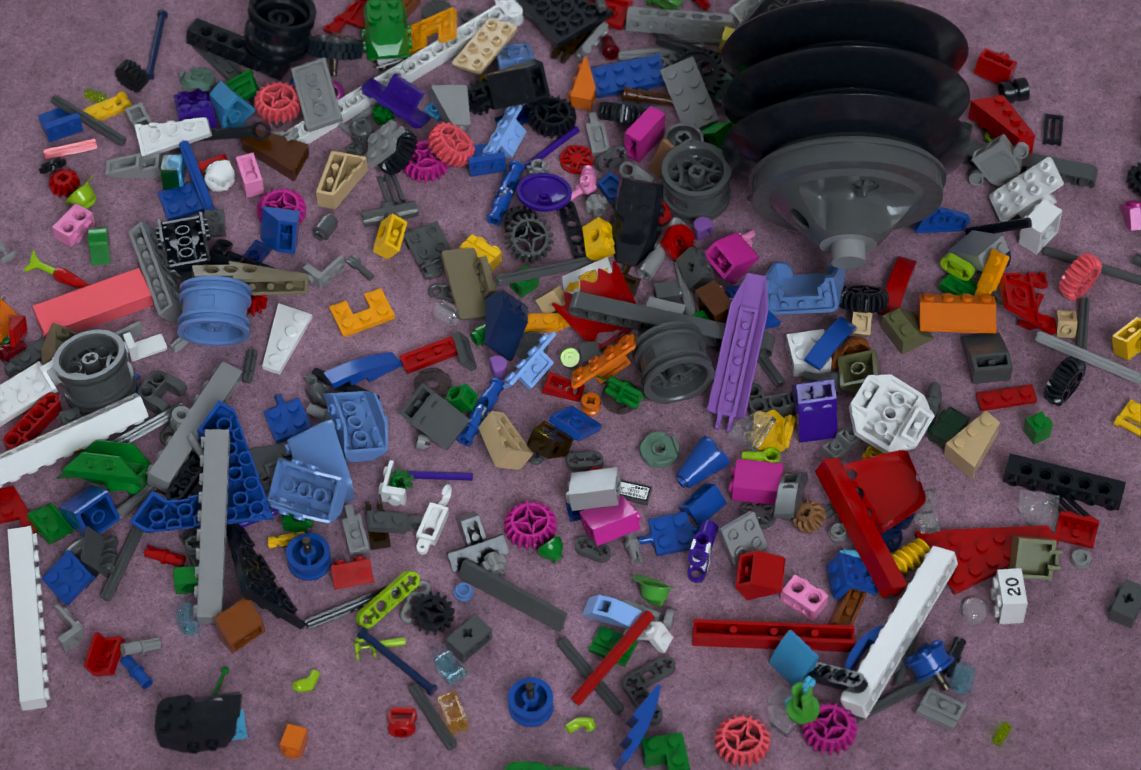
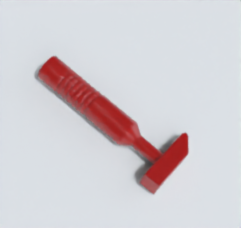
M1041 293L1036 294L1037 307L1040 306L1044 297ZM1020 319L1018 326L1028 330L1036 329V326L1029 324L1028 321L1025 322Z

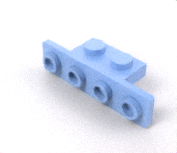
M522 105L510 106L505 109V114L498 122L497 128L491 135L488 145L483 149L482 155L498 153L500 150L505 153L507 158L514 156L527 132L516 120Z
M552 332L542 335L538 340L540 343L537 347L533 346L527 352L529 356L526 359H522L516 365L517 370L515 372L512 371L504 379L506 382L502 387L506 389L519 380L527 389H532L554 363L543 350L557 334Z

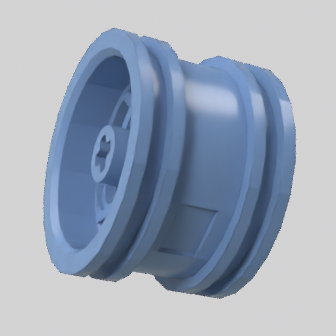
M222 276L195 277L180 284L179 302L182 305V314L178 317L177 322L179 337L188 342L204 346H231L249 339L251 322L247 318V309L251 305L252 289L248 284L234 278Z

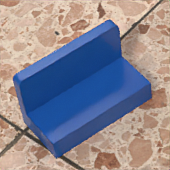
M704 484L678 508L681 512L687 511V514H690L699 526L702 521L709 520L727 502L716 484Z

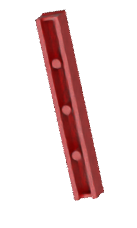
M839 458L823 459L815 473L882 599L888 595L898 597L907 588V583L845 468H843Z
M694 619L692 646L776 649L787 632L792 630L813 651L851 652L855 646V625Z

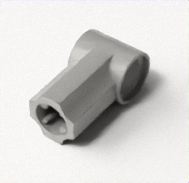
M626 161L620 165L619 172L625 178L656 182V177L643 169L636 161ZM628 165H631L633 168L631 174L627 171Z

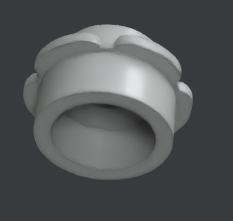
M841 523L833 524L828 531L831 540L835 542H842L847 538L848 533Z

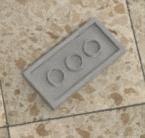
M693 56L660 70L681 123H688L703 129L712 123L719 122Z
M325 57L291 68L307 130L312 132L342 122V114Z

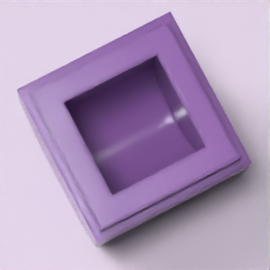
M698 217L694 221L693 234L696 241L713 235V223L709 218Z
M502 356L490 357V370L493 377L501 381L504 380L507 376L506 359Z

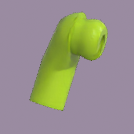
M311 670L308 678L295 680L292 684L293 690L298 692L313 690L320 672Z
M577 717L564 725L569 734L584 726L587 731H592L596 728L592 717Z

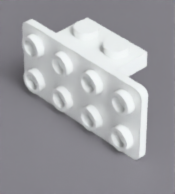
M1047 157L992 192L989 198L1001 222L1008 221L1017 214L1024 218V216H1028L1036 204H1040L1044 199L1051 204H1055L1057 201L1051 193L1062 187L1064 182L1053 159Z

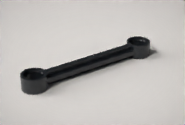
M259 121L252 126L212 129L211 137L196 142L245 137L263 140L270 136L271 127L267 122ZM259 124L266 128V135L264 137H260L256 133V127Z

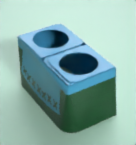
M182 153L163 155L161 164L163 190L183 187L186 163Z

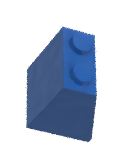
M89 485L58 507L62 516L83 537L86 526L101 534L121 520L108 491Z

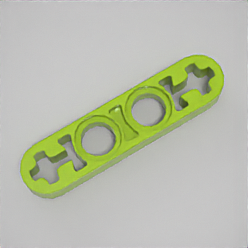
M410 570L404 571L356 614V623L366 629L373 627L418 587L420 583L419 575ZM408 576L413 577L411 584L407 583L409 581ZM395 587H397L399 589V595L398 597L393 598L391 596V592ZM383 600L385 607L382 611H378L376 605L379 601ZM364 615L368 616L367 623L363 622L365 620L363 617Z

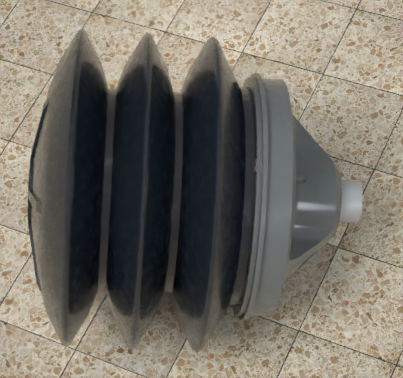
M806 0L775 8L742 24L726 40L721 54L723 66L733 79L723 93L722 108L727 118L734 125L723 140L722 154L729 166L737 174L748 180L752 194L747 196V201H753L755 210L766 220L778 226L799 231L821 250L831 254L832 266L839 269L863 267L866 264V253L873 251L893 230L912 225L933 214L942 203L946 175L963 163L972 147L971 134L967 127L959 120L970 102L969 87L958 73L965 64L969 52L968 42L964 34L955 24L938 13L917 5L895 0Z

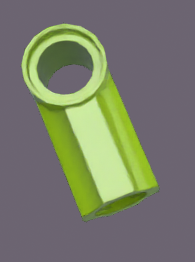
M773 447L767 448L764 451L742 452L743 460L781 463L780 451Z

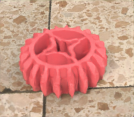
M273 81L271 85L266 83L265 87H260V91H256L254 107L258 116L262 117L263 121L268 120L269 124L271 122H275L276 125L278 122L284 124L286 120L291 122L292 118H297V114H300L301 104L294 84L289 85L288 82L283 84L281 81L279 83Z
M442 122L435 126L428 136V147L432 149L431 153H434L436 158L441 160V163L445 162L447 166L451 165L453 168L456 166L460 168L468 164V158L473 157L475 150L474 142L470 141L471 137L467 136V132L462 131L461 127L458 128L456 124L451 125L449 122Z
M1084 253L1074 260L1059 282L1058 289L1062 296L1075 301L1085 294L1099 278L1102 262L1090 253Z
M744 713L740 718L734 714L733 720L727 717L725 723L721 722L719 728L716 729V736L714 737L715 749L719 751L720 758L724 757L725 763L732 760L733 767L736 763H740L741 769L744 763L751 767L752 761L758 765L760 759L764 760L766 753L769 752L770 733L769 730H766L765 724H760L759 718L755 721L753 720L752 714L749 718H745ZM749 732H753L759 740L755 739ZM726 740L730 741V744L734 745L736 749L731 748Z

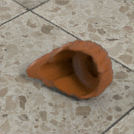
M849 336L833 353L831 369L839 368V356L869 351L868 341L861 336Z

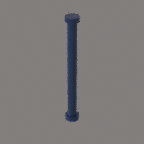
M159 10L157 13V26L147 71L144 72L148 74V78L151 80L155 76L153 72L165 18L167 19L168 12L165 10Z
M363 627L358 632L357 637L359 639H364L422 686L429 696H432L437 691V685H432L370 635L368 629Z

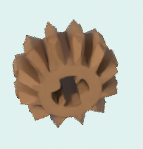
M807 500L805 504L801 503L793 518V523L803 533L812 534L813 530L818 532V528L824 526L823 521L827 519L825 509L815 500L813 502Z

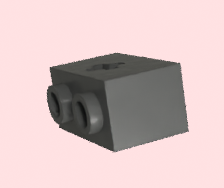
M689 247L676 259L688 290L695 291L716 280L703 249Z
M1126 579L1123 586L1119 584L1115 593L1117 598L1115 601L1111 600L1107 611L1110 612L1109 620L1131 629L1141 609V585Z
M474 615L470 619H466L459 629L452 631L447 636L446 648L464 664L493 639L492 629Z

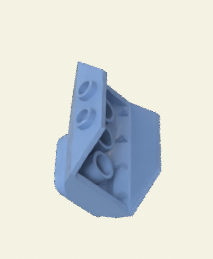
M357 391L323 394L328 414L331 415L346 461H373L388 450V418L384 415L382 402L379 401L376 393Z
M278 457L267 499L269 506L278 509L280 514L288 516L293 514V518L305 521L306 518L328 524L335 521L342 512L347 494V485L342 477L318 470L319 466L302 465L303 461L297 459L289 461Z

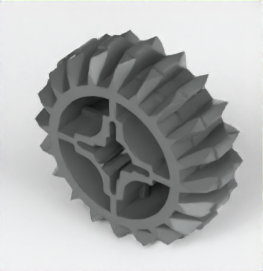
M524 213L523 219L518 215L516 216V221L513 219L510 221L512 226H506L509 232H505L504 236L509 239L504 240V244H510L506 250L512 249L513 252L510 256L513 257L517 254V261L522 257L523 263H527L528 258L531 263L535 262V258L541 261V255L546 257L548 255L546 251H551L552 248L549 245L553 244L554 241L549 238L553 237L554 234L548 233L551 226H544L547 220H544L542 223L540 222L541 216L534 219V214L531 213L528 219V215ZM524 225L523 235L515 237L517 227ZM530 225L538 228L541 233L534 232ZM530 235L533 239L528 242V240L526 241L523 238ZM543 239L540 250L534 252V243ZM517 244H523L528 252L521 250Z

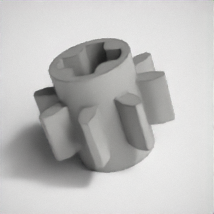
M541 159L531 160V166H527V173L529 175L550 173L547 162Z
M592 194L585 201L587 213H592L593 216H602L606 209H608L606 197H601L600 194Z
M494 551L484 557L485 561L482 562L484 569L497 576L506 570L507 560L504 554L498 555Z

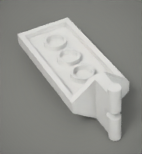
M53 358L43 366L38 361L0 385V427L32 408L47 393L58 392L55 386L61 382L54 369Z

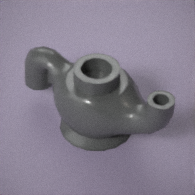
M314 374L303 376L305 383H310L309 389L306 388L308 399L314 405L317 403L327 408L323 396L325 393H330L327 385L319 383Z

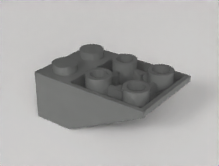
M999 332L962 336L972 384L1008 381L1011 379L1013 366L1010 354Z
M424 383L419 386L399 412L400 415L447 451L471 421Z

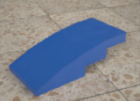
M659 684L656 685L626 723L631 728V731L620 743V746L625 751L613 765L618 770L622 769L639 746L650 725L661 690V685Z

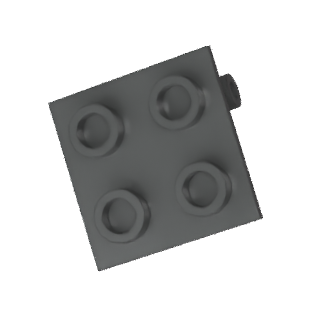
M437 221L404 234L407 241L405 242L406 247L411 249L419 266L423 265L422 263L427 260L439 258L444 250H452Z
M86 526L81 561L106 578H109V574L115 569L116 549L119 540L114 535L106 539Z

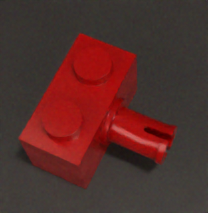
M985 48L978 57L973 73L998 85L1001 81L1012 79L1018 62L1010 59L1008 53L1003 56L1005 52L998 54Z

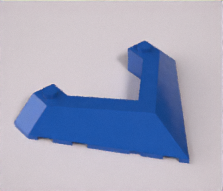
M218 401L197 429L199 441H201V437H205V430H229L230 457L227 524L272 520L274 518L236 410ZM152 491L129 523L145 533L201 527V522H198V510H202V504H199L198 499L199 494L188 496L189 498L168 501Z

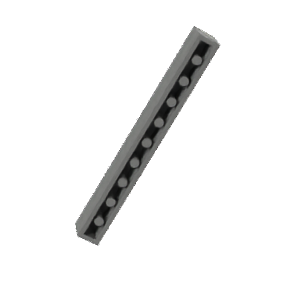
M205 430V437H201V448H204V455H200V467H203V473L199 475V484L203 485L202 492H199L198 499L199 504H202V510H198V522H201V529H197V541H200V548H196V560H199V567H195V579H198V586L194 588V597L198 598L197 605H194L193 614L194 617H197L198 624H215L214 618L223 611L230 457L229 430Z

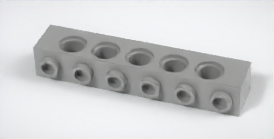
M628 7L626 31L722 38L725 26L733 29L734 15Z
M141 221L128 233L158 315L174 323L182 314V305L179 302L180 292L172 272L165 266L163 250L158 248L155 228Z

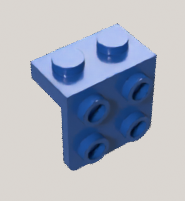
M57 108L38 116L49 143L83 132L78 112L70 115Z
M488 143L473 145L475 148L474 155L468 158L467 164L470 177L506 171L505 153L499 150L498 153L482 155L483 149Z
M839 552L826 565L833 598L840 600L851 588L873 595L878 593V589L861 558Z

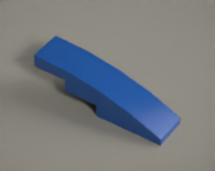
M393 352L381 353L341 364L323 374L327 382L335 389L346 382H349L351 386L364 379L371 382L402 366V363Z

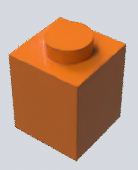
M287 724L279 744L281 754L289 759H294L295 757L301 759L309 738L307 728Z

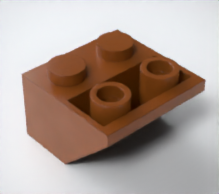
M245 598L237 600L233 606L225 611H221L214 618L218 638L232 654L265 632L264 623L251 600H246Z

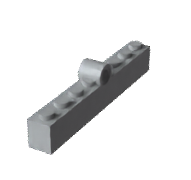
M222 361L219 367L213 369L210 381H205L202 393L200 395L197 394L194 398L192 408L178 406L173 409L170 426L175 433L173 437H168L165 449L158 452L155 464H151L146 472V475H148L147 484L165 493L195 453L187 436L194 433L198 442L201 443L198 439L197 429L218 401L227 404L241 382L243 371Z

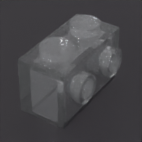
M924 490L926 501L914 514L915 525L920 527L921 534L941 531L937 490Z

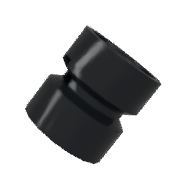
M1025 77L1016 78L1013 82L1011 80L1001 81L998 84L999 95H1004L1009 103H1014L1015 100L1018 102L1025 101L1030 98L1029 84Z

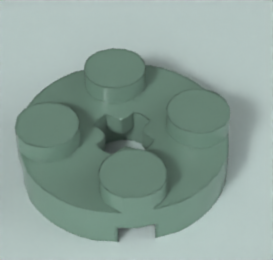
M193 68L189 73H186V70L180 73V84L184 90L194 88L208 91L210 86L216 82L215 73L211 74L208 69Z
M653 432L648 434L641 443L640 455L650 468H666L677 461L679 444L672 435L670 437L665 432ZM660 447L664 451L661 453L656 452V448Z

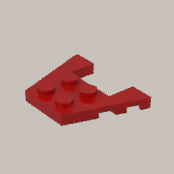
M355 0L347 7L343 14L337 15L331 24L325 25L323 31L328 34L341 33L346 24L360 30L365 29L363 9L369 0Z
M1028 272L1027 274L1003 273L999 284L1004 308L1048 334L1054 335L1057 332L1055 318L1038 312L1034 287L1039 289H1046L1048 287L1046 272H1040L1039 274H1034V272Z
M15 487L0 488V524L20 520L21 527L32 526L33 533L39 534L27 519L29 510Z

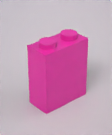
M650 106L625 132L624 148L627 151V157L640 163L664 137L665 114L661 110Z
M737 459L736 467L732 466L731 478H734V481L730 480L729 492L733 493L732 501L775 505L779 484L783 475V464Z
M623 495L620 496L619 505L585 509L579 512L584 530L597 546L641 529L639 524L641 516L638 510H634L631 501H627Z

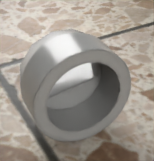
M419 433L416 449H428L430 445L425 444V442H431L430 438Z

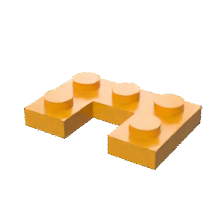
M454 7L411 25L412 36H409V38H412L413 49H409L411 56L427 47V37L437 32L438 40L442 44L457 38V11Z
M381 288L365 293L364 298L369 309L355 314L352 313L346 300L329 306V311L342 337L395 319V314Z

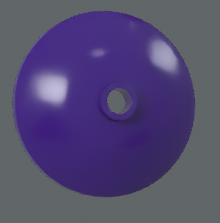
M536 173L523 178L519 182L517 197L529 209L538 212H552L565 207L570 202L572 189L570 184L560 176L550 173Z

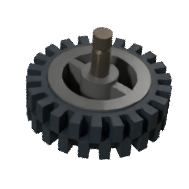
M331 33V36L328 34H318V36L308 38L307 54L316 58L325 57V59H330V75L337 77L338 60L362 59L363 41L354 39V36L342 37L340 33Z

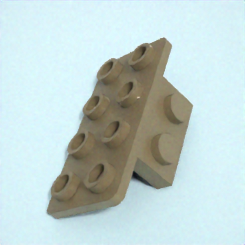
M474 248L442 251L441 258L458 318L460 320L486 318V298L496 292V283L493 280L491 265L488 263L487 257H480L478 259Z

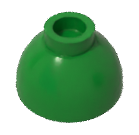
M557 536L537 549V553L544 559L552 560L553 563L563 557L561 554L563 550L561 538Z

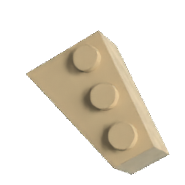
M331 151L316 191L318 206L336 209L368 172L367 157Z
M491 411L479 425L478 429L495 467L519 470L534 454L503 412Z
M987 411L983 412L946 443L944 456L973 479L998 435L1000 422Z

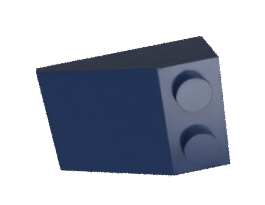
M502 290L486 298L485 345L508 361H512L528 323V307L505 290Z

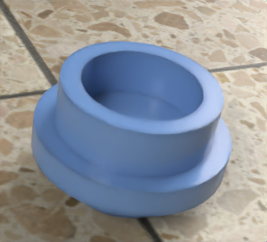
M459 583L454 589V597L460 602H467L474 595L473 588L468 583Z

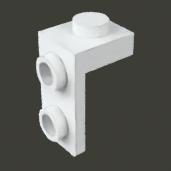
M130 332L123 334L125 348L132 362L167 350L162 334L134 342Z
M390 460L388 467L385 466L383 478L385 479L383 483H380L378 493L381 494L383 502H389V504L394 506L399 504L405 505L407 499L406 489L389 485L392 480L390 475L395 471L394 461Z
M651 622L637 639L649 640L658 652L665 653L673 636L662 622ZM626 628L623 635H625L629 629Z

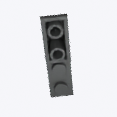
M807 472L783 473L776 497L775 518L789 520L795 517L802 503L801 494L808 481Z

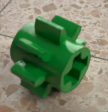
M379 104L372 110L374 113L373 120L380 126L385 125L390 120H394L392 116L393 111L389 108H384Z
M398 468L396 473H391L390 477L393 480L390 481L389 485L407 489L406 487L411 488L413 484L410 481L414 476H410L408 473L409 469L401 471Z

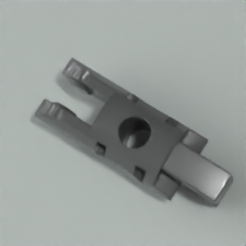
M936 381L930 384L925 396L930 410L934 414V418L928 428L933 427L942 402L941 387Z

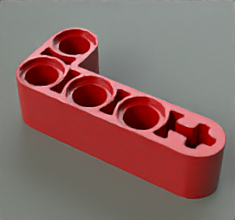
M56 393L44 395L7 432L3 438L6 451L35 439L59 415V412L62 411V406Z

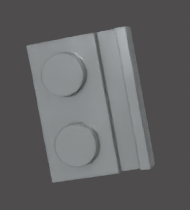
M929 687L919 708L916 710V715L954 732L967 705Z

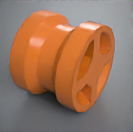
M591 392L582 396V412L588 416L597 415L600 411L599 395Z

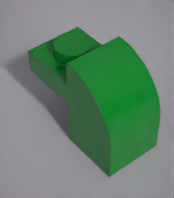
M89 228L88 243L91 264H111L109 228Z

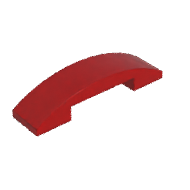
M899 256L886 287L889 296L888 307L884 311L878 312V314L885 315L901 308L903 297L917 261Z

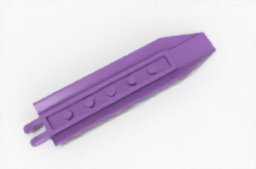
M747 273L730 304L707 411L717 416L715 430L721 428V419L726 417L729 418L726 432L731 433L734 419H745L768 315L766 276Z

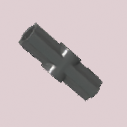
M416 201L401 204L386 202L380 208L363 211L361 215L364 227L380 225V222L392 213L403 220L417 217L419 213Z

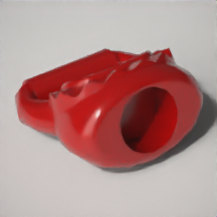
M413 707L391 708L387 714V721L389 723L387 727L388 733L398 738L412 736L416 729L415 723L418 717L416 710ZM393 715H412V717H393Z

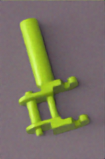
M356 636L357 640H354V642L356 643L355 651L357 660H359L358 652L360 651V649L370 648L371 650H373L374 658H377L376 649L371 645L360 646L359 643L366 641L364 639H359ZM405 637L379 641L387 648L406 645Z

